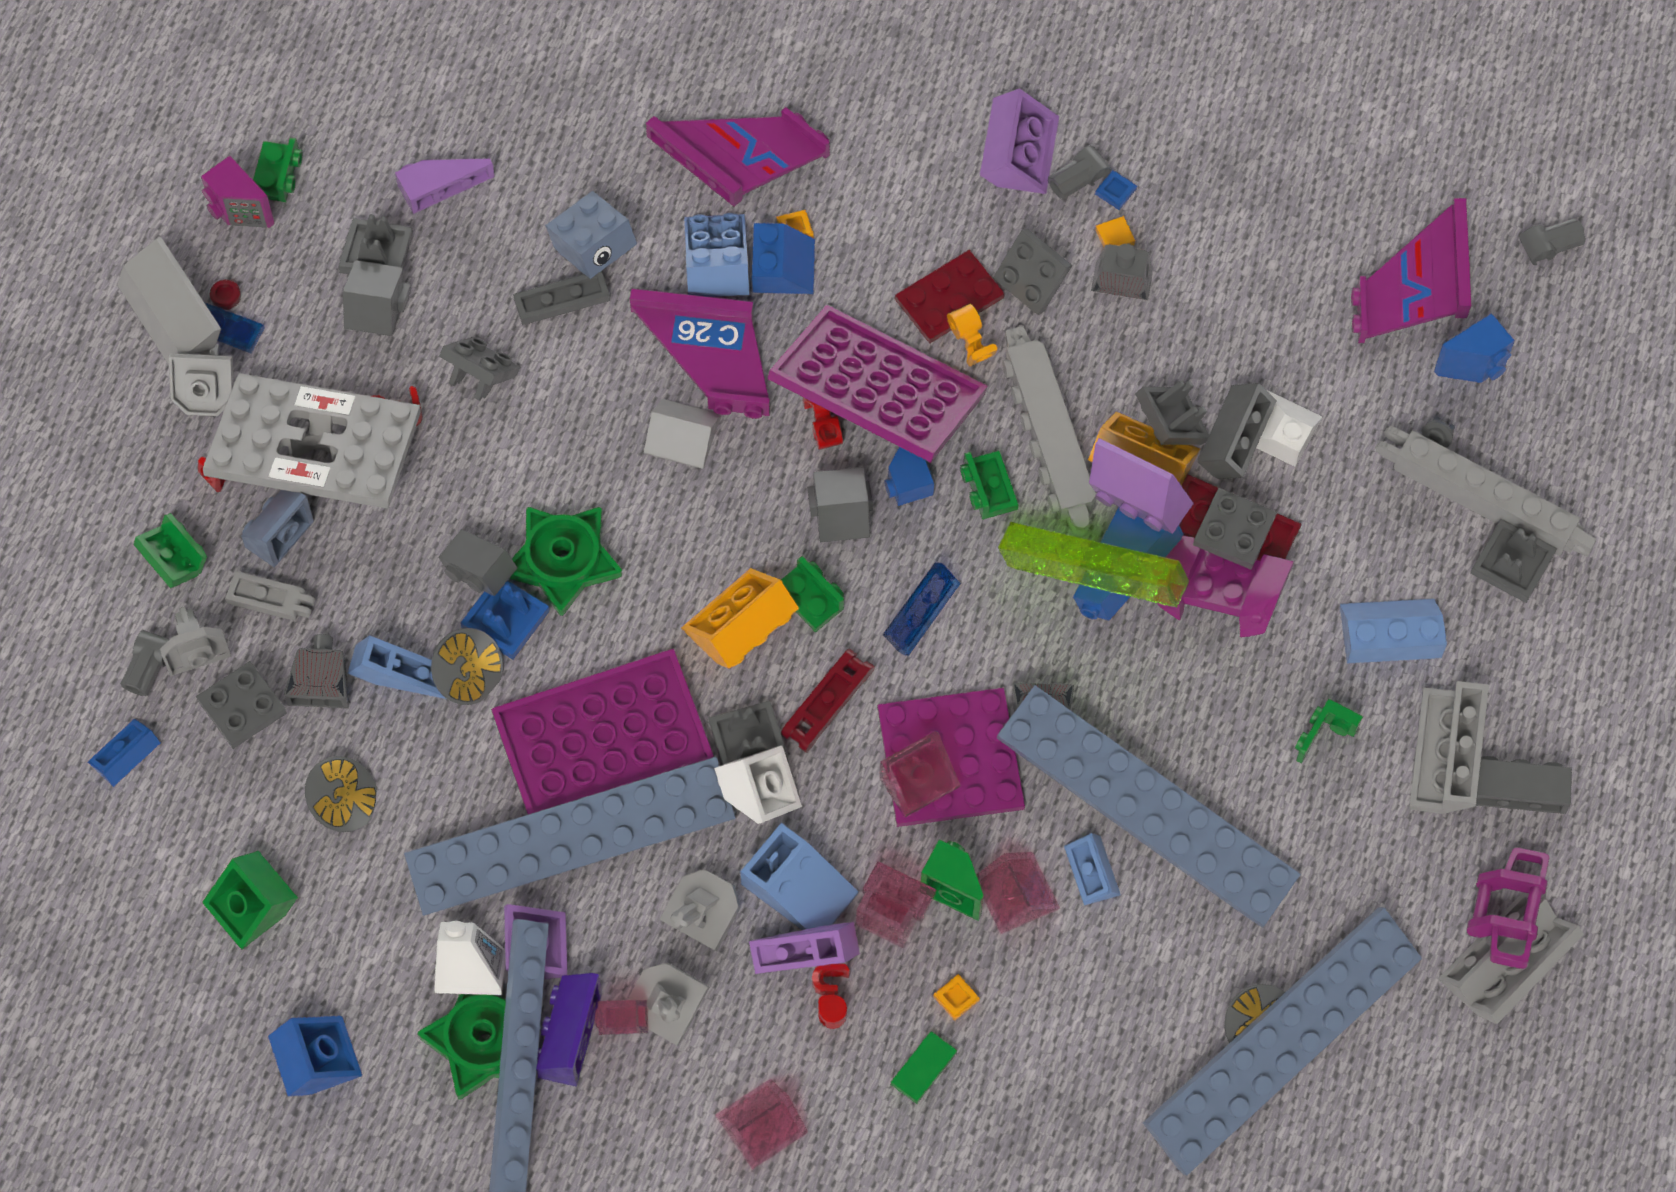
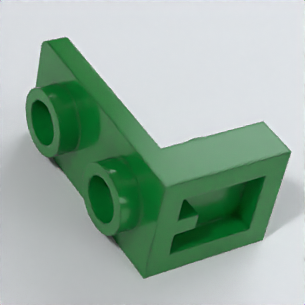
M1331 699L1327 700L1323 708L1317 706L1309 721L1313 725L1309 734L1303 732L1294 748L1299 751L1296 761L1302 764L1324 723L1329 724L1330 729L1338 735L1346 736L1348 734L1354 737L1360 727L1363 716Z

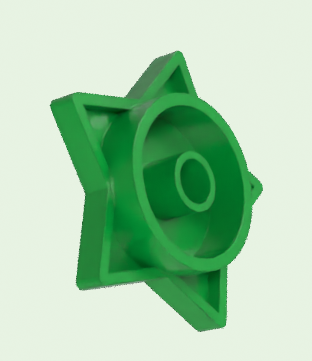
M531 507L526 508V541L512 558L517 569L509 579L540 587L557 613L563 616L585 587L621 578L622 569L600 544L602 528L601 508L596 507L575 515H552ZM561 554H566V555H567V556H564V557H559V555H561Z
M459 994L456 1004L449 1014L418 1031V1037L422 1042L449 1061L456 1096L459 1100L465 1098L491 1079L499 1078L506 999L487 994ZM483 1034L490 1036L487 1041H478L479 1037Z

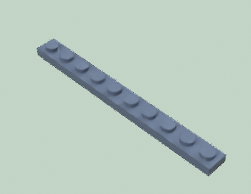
M516 919L512 925L489 1192H526L549 925L547 923Z

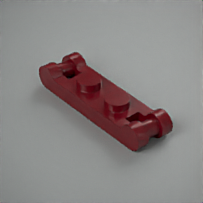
M848 648L785 724L781 735L787 740L793 739L799 744L798 747L808 753L825 729L873 673L875 666L869 661L863 662L857 658L858 654ZM851 668L856 673L852 677L845 670ZM803 722L811 727L807 733L799 729Z

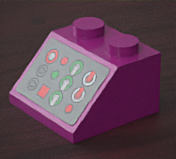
M228 156L201 176L204 186L202 193L209 202L206 207L216 220L222 218L227 225L270 228L275 224L267 195L231 156Z

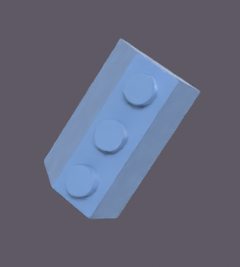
M1435 599L1340 604L1347 663L1442 658L1447 641L1443 614Z

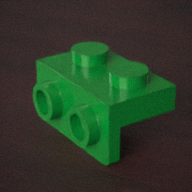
M1000 451L974 458L971 452L964 453V462L960 465L961 476L964 483L969 482L972 492H969L971 505L974 510L979 509L982 520L1018 510L1019 504Z
M172 513L164 515L161 526L136 536L133 544L170 589L201 574L207 558L203 547L195 542L186 531L185 526Z

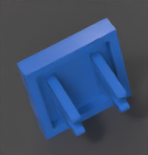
M507 581L495 596L483 592L460 624L461 628H473L485 632L496 642L501 653L514 660L550 612V609L545 603Z

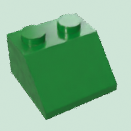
M939 839L921 872L920 893L979 921L982 914L984 895L969 853L965 852V849L956 842L948 841L946 843Z
M259 851L232 858L202 903L242 950L284 918L298 897Z

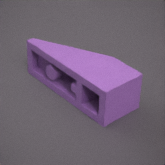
M490 159L421 160L415 164H407L395 172L397 185L413 214L495 177L493 163Z
M854 922L820 926L749 941L755 974L845 963L860 954Z

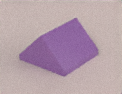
M510 904L505 905L506 970H509L513 921L522 919L549 924L544 980L562 978L563 975H567L566 913Z

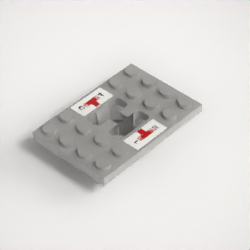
M238 373L204 463L203 473L207 477L389 509L420 416V405ZM293 418L309 419V434H305L304 428L289 426L290 421ZM333 424L346 426L344 433L332 434ZM288 446L289 456L280 455V449ZM322 449L331 454L332 462L323 463L299 457L310 452V450Z

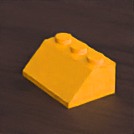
M1116 411L1101 426L1088 460L1093 462L1095 444L1100 438L1173 474L1180 485H1182L1200 448L1193 445H1161L1152 427Z
M750 568L681 629L717 664L730 669L740 664L744 660L745 655L754 647L763 644L768 639V635L778 626L786 624L799 607L780 579Z

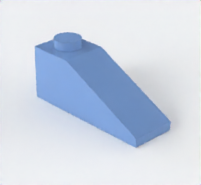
M370 635L356 644L347 674L375 685L447 699L438 691L431 674L432 660Z

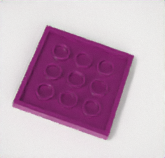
M1004 688L877 705L896 827L1025 810L1016 753L997 739V735L1009 720Z

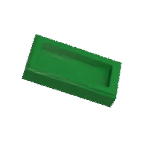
M930 1031L892 1079L890 1085L918 1104L955 1057L957 1050Z

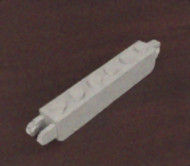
M1023 326L1008 329L1005 332L1007 345L1006 359L1002 360V367L1005 377L1012 378L1014 386L1011 387V393L1015 405L1021 404L1023 413H1020V420L1023 430L1030 431L1033 439L1029 440V446L1033 458L1039 457L1042 466L1038 468L1041 483L1043 486L1048 484L1051 492L1047 496L1050 510L1052 513H1058L1060 521L1067 520L1069 529L1075 538L1083 539L1090 530L1091 521L1089 513H1091L1094 507L1096 493L1089 484L1090 476L1045 345L1037 340L1031 341Z
M1394 426L1387 427L1384 431L1385 437L1402 448L1399 449L1385 441L1378 442L1375 446L1378 454L1395 463L1394 469L1397 472L1497 524L1502 519L1517 528L1523 529L1530 535H1535L1536 538L1557 548L1555 554L1561 556L1563 551L1571 553L1573 550L1588 557L1596 543V539L1585 533V528L1578 524L1581 519L1580 517L1413 430L1408 434Z

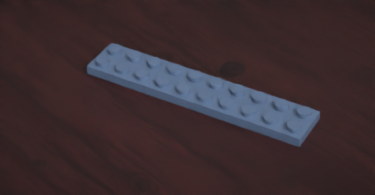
M1034 685L997 735L999 741L1262 928L1301 875L1036 685Z
M717 757L404 853L423 916L736 819L732 805L724 799L714 769L719 767Z
M1378 907L1152 1113L1143 1124L1183 1175H1188L1413 968L1422 957L1384 907Z

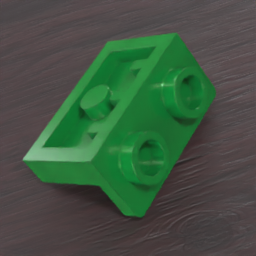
M290 137L288 145L263 141L253 181L267 195L268 200L286 202L288 193H294L296 186V176L293 175L295 167L300 168L303 159V151L299 149L297 139Z
M801 556L797 559V567L781 579L799 607L796 613L815 633L844 610V593L834 582L830 584L823 577L822 570L814 561L808 562Z

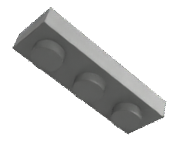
M602 271L591 279L583 274L513 294L522 326L610 301V294Z

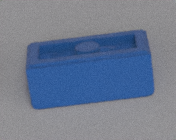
M133 719L97 752L88 763L114 787L161 742L148 727Z

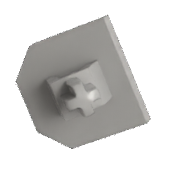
M218 344L213 349L200 352L199 355L170 353L168 357L170 400L186 415L218 416L225 410L233 389L232 356H218L220 348Z
M185 607L179 608L180 612L175 614L177 622L175 626L178 635L173 636L160 648L170 676L232 657L222 629L200 628L194 611L192 609L186 610Z
M705 869L685 875L679 882L659 920L717 951L741 908L735 886Z
M669 963L643 969L628 998L634 1021L678 1046L710 986Z

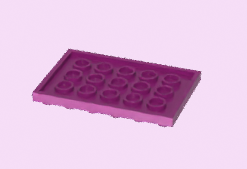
M826 305L773 365L769 370L767 378L930 463L983 398L987 389V385L829 305Z
M674 648L491 708L527 815L714 758Z

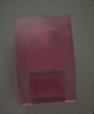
M647 1000L598 1001V1009L595 1011V1025L599 1029V1035L648 1033Z

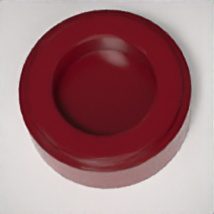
M227 279L216 282L210 289L212 304L221 310L234 308L241 300L239 286L234 281Z

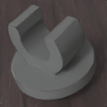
M1435 417L1424 426L1422 436L1447 448L1453 440L1455 425L1451 424L1449 426L1445 422L1440 421L1439 417Z

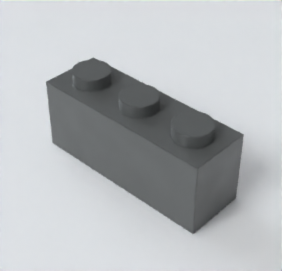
M1259 383L1231 385L1198 459V463L1217 479L1243 478L1277 400Z
M1483 756L1480 762L1476 806L1566 814L1571 805L1572 768L1563 767L1562 764L1556 762L1539 765L1530 764L1528 760L1524 759L1507 762L1498 761L1497 758L1492 756Z

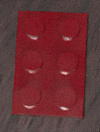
M968 250L895 294V301L930 344L951 331L947 314L969 304L973 305L979 314L1002 300L1005 293L973 253Z

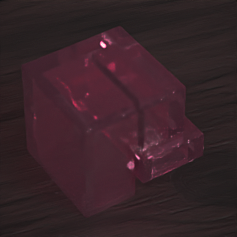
M877 861L863 887L862 893L865 895L856 909V925L903 948L917 921H922L936 895V889Z

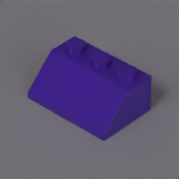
M599 974L563 975L560 985H554L550 997V1004L554 1005L551 1017L545 1016L541 1036H545L542 1048L538 1047L536 1066L538 1078L577 1087L602 996Z

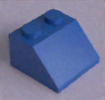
M754 223L752 292L813 294L815 239L786 224Z
M1491 313L1442 345L1434 372L1437 376L1482 383L1488 378L1493 381L1506 371L1505 366L1511 357L1510 352L1515 340Z
M342 1016L290 1018L268 1035L288 1096L312 1095L362 1076Z

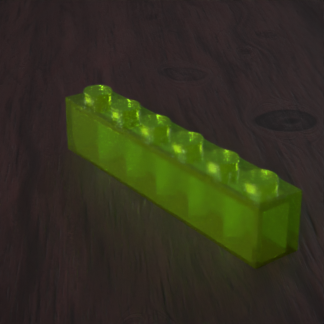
M1010 522L998 546L1007 566L1176 608L1189 582L1178 560Z

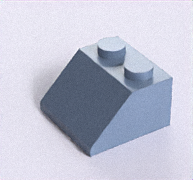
M280 490L275 497H270L264 504L260 515L255 520H250L243 529L241 537L245 548L275 568L314 522L307 496L299 492Z

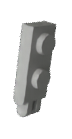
M238 571L234 573L225 598L227 604L289 620H295L297 615L306 618L310 617L311 609L300 605L313 606L315 603V598L305 595V590L301 587Z

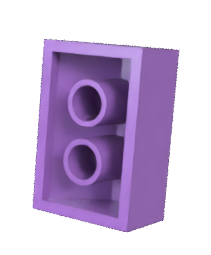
M1020 88L993 98L980 176L996 187L1046 194L1059 116Z
M1100 438L1095 444L1089 484L1097 493L1095 495L1096 499L1108 507H1111L1112 504L1120 507V511L1132 519H1135L1137 516L1144 519V523L1155 531L1159 532L1162 528L1173 534L1193 505L1192 500L1175 476Z

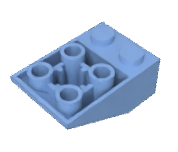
M726 213L715 216L695 215L693 217H684L688 295L703 297L749 295L745 214Z
M782 823L740 871L742 886L801 930L833 925L859 893L807 841Z

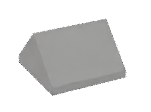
M662 399L651 413L644 453L704 469L722 415Z

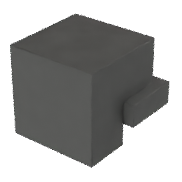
M355 260L343 289L344 329L392 336L396 327L398 312H404L411 292V284L403 282V268Z
M863 467L813 472L814 486H808L807 491L811 517L817 516L820 543L870 538L869 511H873V500L870 481H865Z

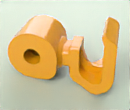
M966 305L947 314L949 325L956 339L965 340L966 362L969 367L996 354L998 349L995 344L983 346L981 343L982 336L978 331L982 328V322L973 305Z

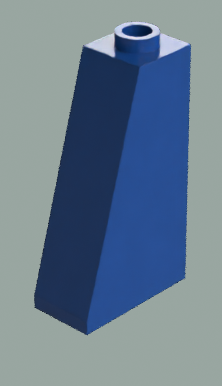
M1118 507L1073 596L1081 614L1089 619L1101 618L1110 621L1181 540L1183 532L1179 525L1173 534L1162 528L1158 532L1146 525L1144 519L1138 516L1132 519L1122 513L1119 509L1120 507Z

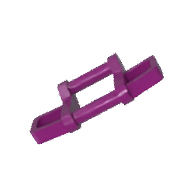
M1514 848L1505 869H1497L1478 875L1476 883L1478 888L1473 917L1468 921L1466 932L1470 936L1478 938L1491 936V962L1519 969L1527 968L1532 941L1536 940L1538 934L1536 922L1541 897L1545 894L1548 884L1545 879L1549 863L1548 854L1523 848ZM1517 860L1541 865L1540 876L1512 871ZM1505 888L1529 893L1523 921L1497 915H1487L1491 892ZM1498 935L1526 941L1524 954L1517 956L1500 952L1497 949Z

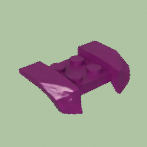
M1182 536L1181 540L1162 560L1155 588L1158 606L1178 620H1181L1185 604L1239 617L1240 637L1264 634L1294 565V561L1264 554L1261 561H1255L1251 570L1193 546L1195 538Z

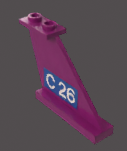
M631 289V312H634L707 397L708 409L720 415H730L732 412L744 413L746 417L752 419H759L762 415L770 416V398L768 397L752 323L753 302Z

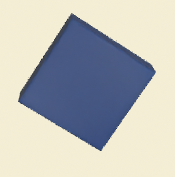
M1112 170L1095 190V195L1120 210L1137 190V185Z

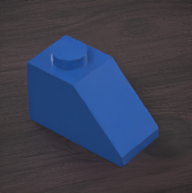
M899 447L888 467V479L884 480L889 498L895 497L897 505L900 506L933 496L934 482L925 459Z

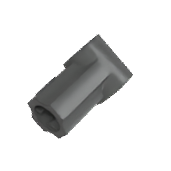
M1091 145L1079 151L1071 163L1048 176V183L1058 198L1063 200L1088 184L1094 186L1095 181L1102 177L1106 178L1112 169L1095 147Z
M1575 218L1547 228L1543 225L1533 226L1525 230L1519 237L1533 265H1537L1536 262L1544 259L1549 261L1557 253L1584 245L1586 240L1584 228L1581 222Z
M146 630L140 631L134 642L133 658L120 683L122 688L140 696L148 695L161 666H166L160 648L170 640L169 638Z

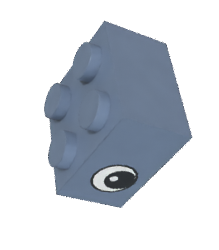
M591 191L545 225L554 248L589 279L637 245L629 220L594 191Z

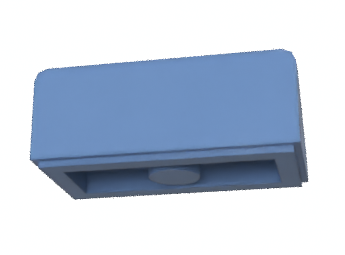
M1090 833L1064 846L1084 905L1121 895L1101 836Z

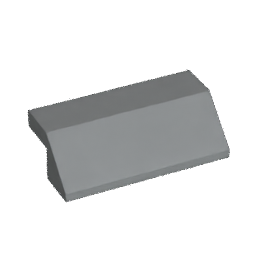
M155 239L123 265L117 285L169 365L168 357L170 353L196 354L215 348L221 328L163 239Z
M1456 681L1455 691L1423 687L1409 809L1445 814L1476 806L1489 684Z
M1522 892L1500 916L1523 921L1529 893ZM1541 897L1536 922L1538 934L1536 940L1532 941L1527 968L1519 969L1491 962V936L1477 938L1438 980L1479 1017L1498 1024L1584 934L1579 925L1556 917L1546 898ZM1498 935L1497 949L1500 952L1517 956L1524 954L1526 941Z

